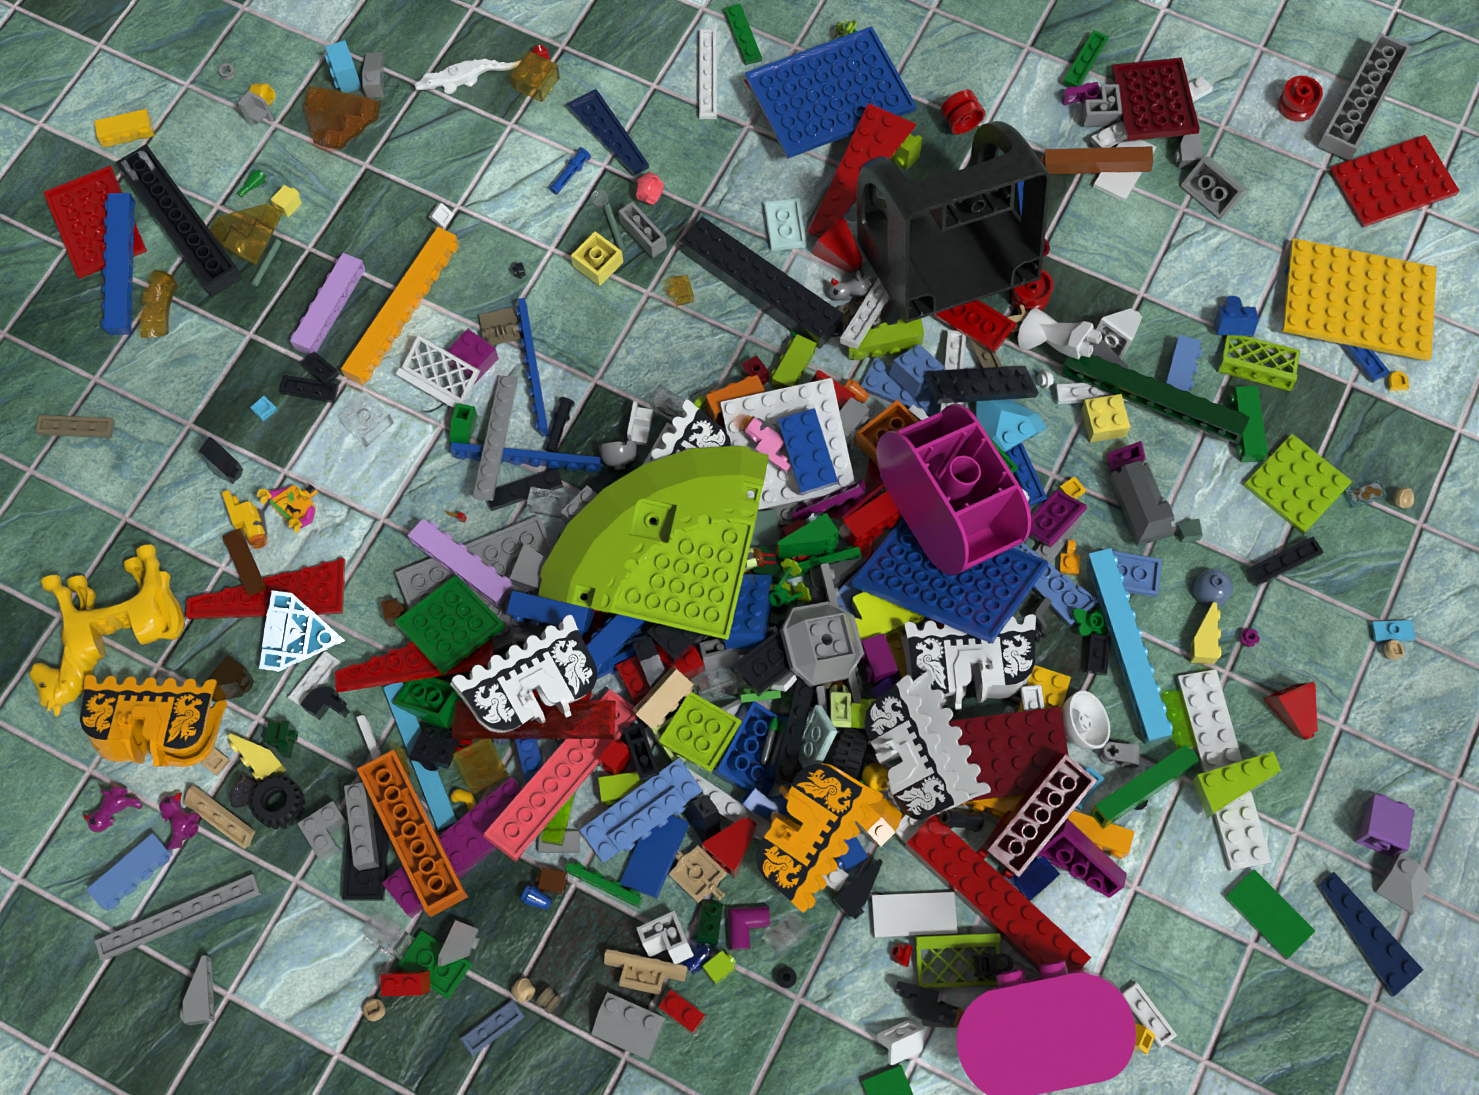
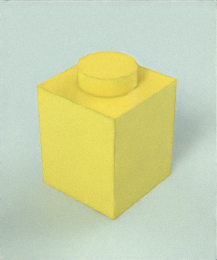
M283 185L271 198L275 210L288 218L302 204L299 192L293 187L290 189L286 185Z

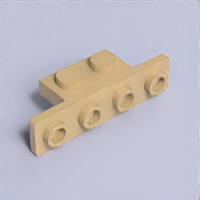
M606 949L605 965L623 968L619 982L621 987L660 995L664 978L683 982L686 980L687 967L679 963L664 962L659 959L641 957L637 954H627L618 950Z

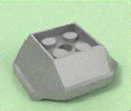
M830 602L790 609L780 629L790 670L803 679L809 687L849 678L864 655L854 615ZM822 638L825 639L826 645L822 642Z

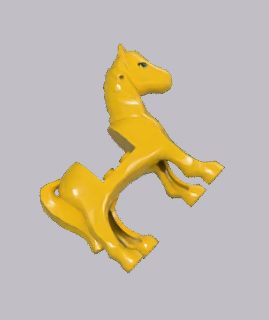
M154 545L140 546L136 549L137 557L123 562L125 571L132 574L137 581L139 592L131 599L118 605L94 609V602L97 596L95 591L88 587L87 579L83 575L73 576L66 580L68 588L62 586L61 578L58 575H49L40 580L43 590L53 593L58 602L62 616L61 640L64 646L60 669L51 668L44 663H35L29 672V677L38 690L40 705L47 707V712L53 709L54 715L56 717L59 716L62 706L74 702L84 692L85 676L92 675L98 661L106 656L102 635L113 634L116 630L122 628H133L139 643L147 645L161 638L174 640L182 634L185 627V617L179 602L171 592L170 574L166 571H159L160 562L157 559ZM72 591L79 596V610L74 607L72 602Z

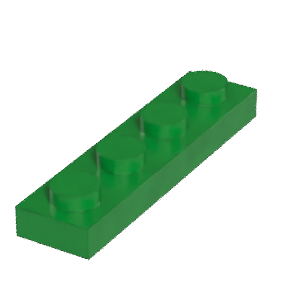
M741 3L725 7L726 17L745 65L762 61L761 53Z
M1093 30L1064 78V85L1078 87L1083 84L1108 42L1109 36Z
M850 546L845 548L844 551L827 553L826 556H813L804 562L795 561L802 572L796 576L789 574L788 579L808 575L809 569L818 567L821 564H832L863 558L860 548Z
M568 862L565 867L567 874L637 908H640L643 902L642 898L639 897V892L631 888L627 891L621 888L622 884L612 879L609 882L603 879L604 876L596 871L590 873L585 870L586 867L578 862L574 864Z

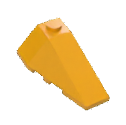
M884 797L879 802L866 804L871 812L869 819L861 822L855 821L856 825L867 837L878 846H882L896 832L904 816L891 801Z

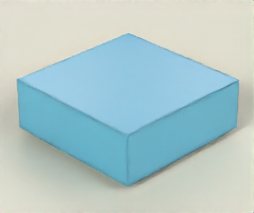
M262 396L250 407L263 422L277 411L276 406L265 396Z

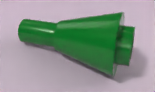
M253 169L245 185L237 193L243 197L250 190L267 182L265 180L266 175L260 169L257 171Z

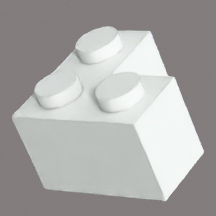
M675 911L637 927L641 942L649 957L666 949L674 964L694 956Z

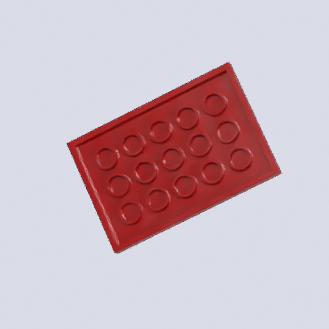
M1426 135L1332 166L1329 170L1362 228L1455 196L1460 191Z
M111 165L44 191L79 279L101 271L106 267V261L104 260V250H106L104 234L107 233L105 226V217H107L105 201L108 200V193H123ZM135 220L133 257L147 252Z

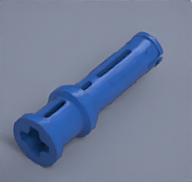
M579 147L577 154L568 160L567 167L552 183L549 190L553 194L558 195L576 172L581 171L583 164L591 159L590 153L584 148Z

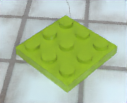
M691 692L686 696L658 742L711 774L742 724V720Z

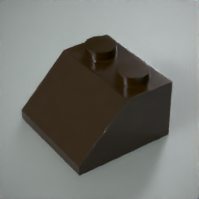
M228 655L206 679V681L210 679L217 681L212 696L213 702L242 697L244 693L251 690L254 683L247 668Z

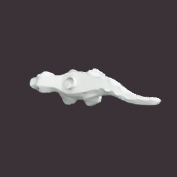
M487 59L467 60L449 66L439 73H426L414 86L416 90L435 89L436 87L443 86L446 94H452L457 90V86L465 84L468 87H472L477 82L478 75L486 71L511 70L521 66L523 60L511 63Z

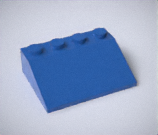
M756 701L743 702L736 715V718L742 720V724L711 773L745 792L753 785L760 792L768 796L774 782L763 779L767 763L765 765L761 764V755L769 724L774 717H777L778 720V716Z

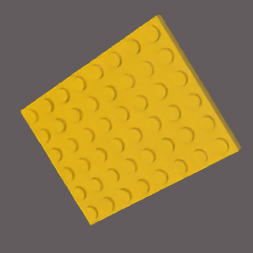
M1293 238L1290 246L1282 332L1429 361L1432 358L1437 267Z

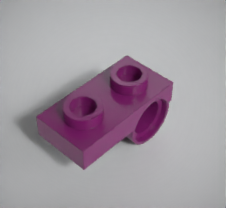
M1098 82L1086 83L1082 86L1070 87L1064 90L1062 97L1063 105L1082 102L1084 105L1085 100L1098 99L1100 93Z

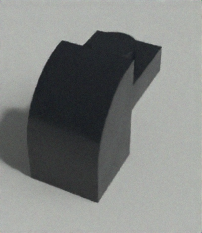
M326 686L313 689L300 704L306 712L318 720H321L329 708L344 718L350 713L346 707L347 703L338 697L337 691Z

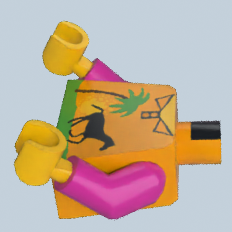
M311 484L303 491L296 485H292L291 487L271 491L259 489L256 497H261L260 502L262 504L270 500L269 503L272 508L289 523L288 528L293 527L294 532L298 533L301 528L313 522L316 506L311 498L318 491Z

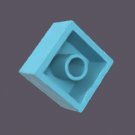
M346 41L325 46L327 54L324 55L329 64L328 66L336 89L340 88L342 94L361 89L362 87Z

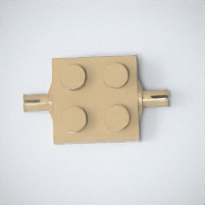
M698 845L685 855L678 850L675 856L678 863L669 873V876L697 903L710 893L718 900H721V896L724 897L725 893L717 886L727 875L726 871Z

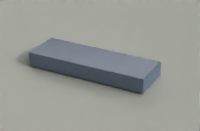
M512 999L460 1039L470 1054L475 1056L525 1018V1016Z

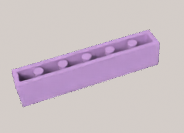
M342 253L341 257L336 260L335 267L327 275L326 282L318 290L314 302L310 303L307 314L301 318L298 329L291 335L290 342L295 350L307 355L314 351L317 353L366 270L362 260Z
M422 519L408 534L412 544L452 574L457 575L464 583L497 608L511 595L513 591L512 582L506 576H499L494 567L489 564L487 566L483 564L482 559L475 553L471 555L467 552L468 549L462 543L456 544L452 541L451 535L445 531L443 533L440 532L438 526L432 521L427 522Z

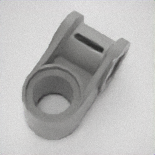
M1109 742L1100 751L1099 757L1107 765L1137 768L1139 767L1140 746L1130 743Z

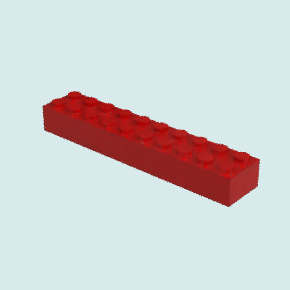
M936 815L930 817L906 843L905 849L948 889L954 892L961 901L996 933H1000V937L1039 973V967L1042 964L1065 960L1067 969L1070 971L1082 969L1090 960L1091 956L955 832L942 824Z

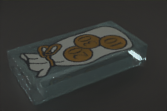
M1380 479L1343 491L1350 509L1385 499L1388 496Z

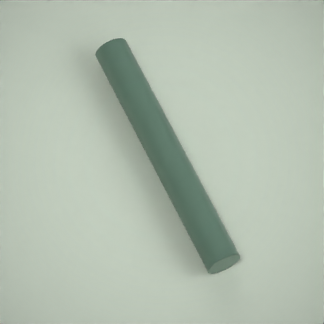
M606 204L604 205V210L618 249L623 252L626 250L611 206Z
M275 239L251 282L252 286L258 287L282 243L280 240Z

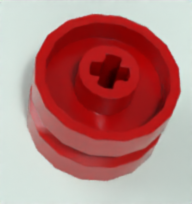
M1301 75L1292 77L1287 81L1278 100V109L1285 118L1291 121L1303 122L1309 120L1314 115L1322 99L1323 89L1314 78Z
M962 90L953 94L943 103L940 109V113L944 120L948 122L950 130L957 135L973 130L983 121L986 115V111L978 102V98L972 90Z
M1042 269L1041 280L1011 289L1010 301L1017 310H1019L1020 305H1024L1025 311L1028 310V312L1033 308H1038L1041 311L1044 310L1048 305L1053 290L1051 276Z

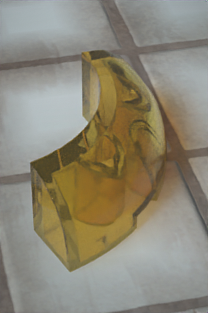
M154 270L148 279V283H150L149 288L144 289L142 298L145 308L143 314L140 315L141 338H154L169 334V310L173 295L178 289L172 275L166 271Z

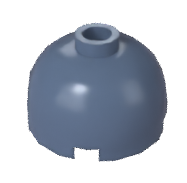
M1207 569L1197 576L1193 583L1192 591L1197 602L1206 605L1207 608L1213 602H1217V608L1224 606L1231 598L1233 583L1229 575L1224 571Z

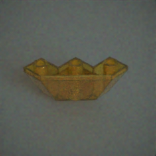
M266 203L217 217L210 231L223 246L256 265L283 211Z

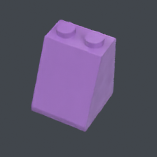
M1374 794L1368 799L1355 843L1392 858L1400 853L1403 854L1409 849L1415 810L1409 808V805L1404 802L1390 800L1384 794Z

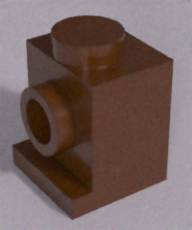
M397 598L381 602L389 627L396 626L394 621L406 613L405 604H400Z

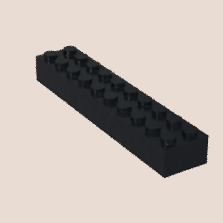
M147 144L116 161L124 177L211 297L243 279L236 265Z
M703 216L679 240L681 253L800 336L817 343V348L821 349L843 325V313Z

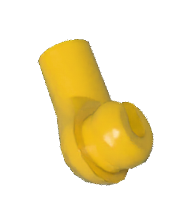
M456 789L450 795L451 800L455 803L459 801L465 802L469 811L477 806L471 792Z

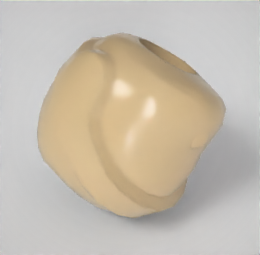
M1399 488L1393 493V501L1398 507L1410 508L1414 503V493L1411 488Z
M521 978L514 983L511 992L517 1001L527 1002L534 996L535 987L528 979Z

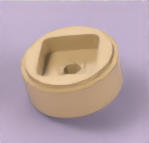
M1390 640L1384 644V652L1389 659L1397 660L1403 657L1404 648L1399 641Z
M371 999L363 1007V1014L369 1021L381 1019L386 1011L383 1002L379 999Z

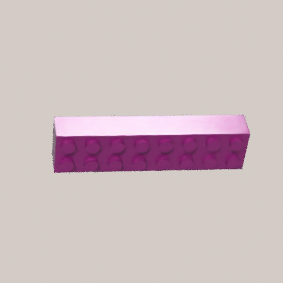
M512 777L439 836L459 879L497 848L485 839L483 835L522 790ZM404 866L382 883L411 919L424 909Z

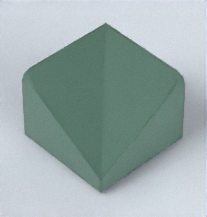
M1193 519L1178 524L1181 542L1200 541L1203 537L1200 519Z

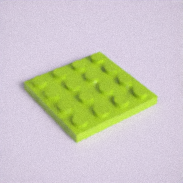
M1291 434L1244 484V487L1304 535L1352 481L1295 435Z

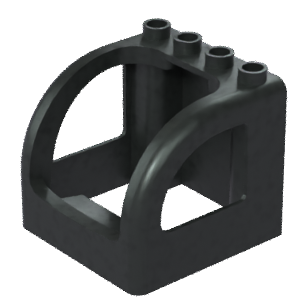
M1001 121L981 125L973 138L970 161L966 168L924 180L910 181L904 177L899 168L890 159L884 156L867 161L861 168L857 181L856 195L857 241L905 323L1041 280L1051 176L1028 142L1011 125ZM999 149L1005 154L998 156ZM1024 181L1020 218L1014 209L1015 183ZM876 187L881 191L885 199L876 197Z

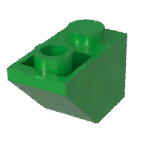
M456 403L451 419L450 446L451 442L470 444L478 418L474 406Z

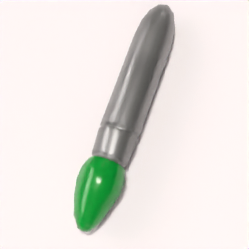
M774 717L769 724L761 755L762 765L767 763L770 756L775 731L778 728L777 717Z

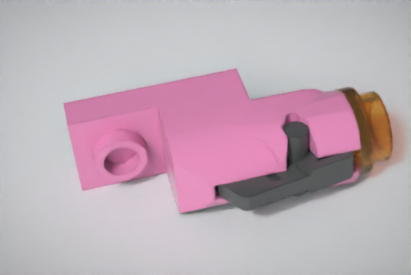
M747 415L740 424V428L743 429L742 432L746 433L756 444L757 442L759 443L755 448L756 452L768 454V461L787 474L791 469L790 460L782 454L778 456V453L785 445L780 435V428L755 416Z

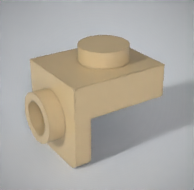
M1024 305L1019 306L1018 315L1007 317L1016 322L1012 332L1019 331L1022 322L1029 313L1028 310L1025 311Z

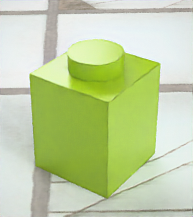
M722 950L703 965V970L714 984L717 985L736 970L734 966L736 961L729 952L725 954Z

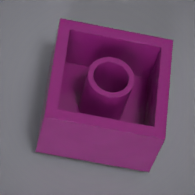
M469 328L447 350L481 370L474 385L499 359L496 348ZM448 361L450 367L454 370L458 369L456 361ZM470 369L463 370L464 377L470 379L473 371Z
M885 634L862 640L861 644L864 655L859 662L865 666L866 672L864 674L867 682L871 683L874 688L886 678L896 677L898 668Z

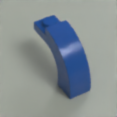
M751 785L740 800L750 811L763 817H770L773 811L785 816L790 814L786 807L788 800L782 794L779 796H767L753 785Z

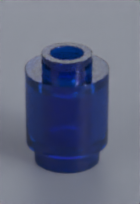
M697 943L692 949L694 956L682 962L693 975L699 972L703 965L712 959L710 956L712 951L704 943L701 946Z

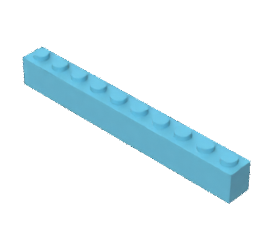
M1111 548L1089 553L1085 561L1109 635L1111 636L1113 648L1144 744L1167 739L1172 735L1173 727L1165 714L1167 711L1166 705L1159 696L1160 687L1153 678L1154 669L1152 664L1148 662V651L1141 641V629L1139 626H1136L1134 620L1136 619L1134 609L1130 607V596L1123 586V574L1117 568V556L1115 553H1112Z

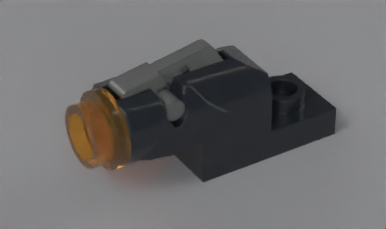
M898 981L896 984L895 992H898L900 997L911 999L912 996L915 997L912 1014L921 1019L923 1026L956 1028L959 1026L965 1011L961 1010V1007L953 1006L942 1000L938 1002L939 991Z

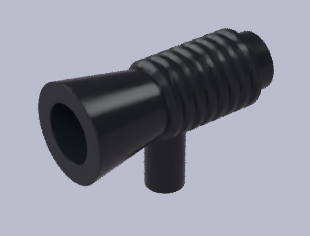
M946 810L940 814V822L950 829L954 827L967 828L974 832H979L984 825V818L980 812L966 813Z

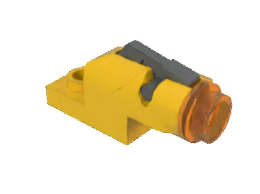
M230 490L222 492L235 529L240 528L243 530L249 545L253 549L265 547L267 545L268 533L264 511L258 510L250 501L240 504L237 495L233 496Z

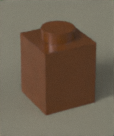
M542 868V872L537 875L536 885H538V889L541 892L564 896L569 876L567 872Z

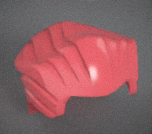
M649 171L638 179L637 200L655 205L664 187V183L659 180V176Z

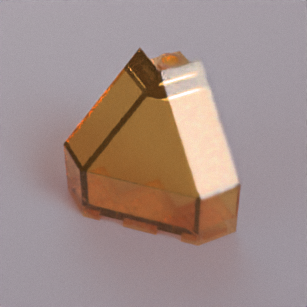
M308 86L306 103L303 102L314 143L326 148L343 149L346 143L352 138L355 139L365 130L364 128L378 119L381 101L323 87Z

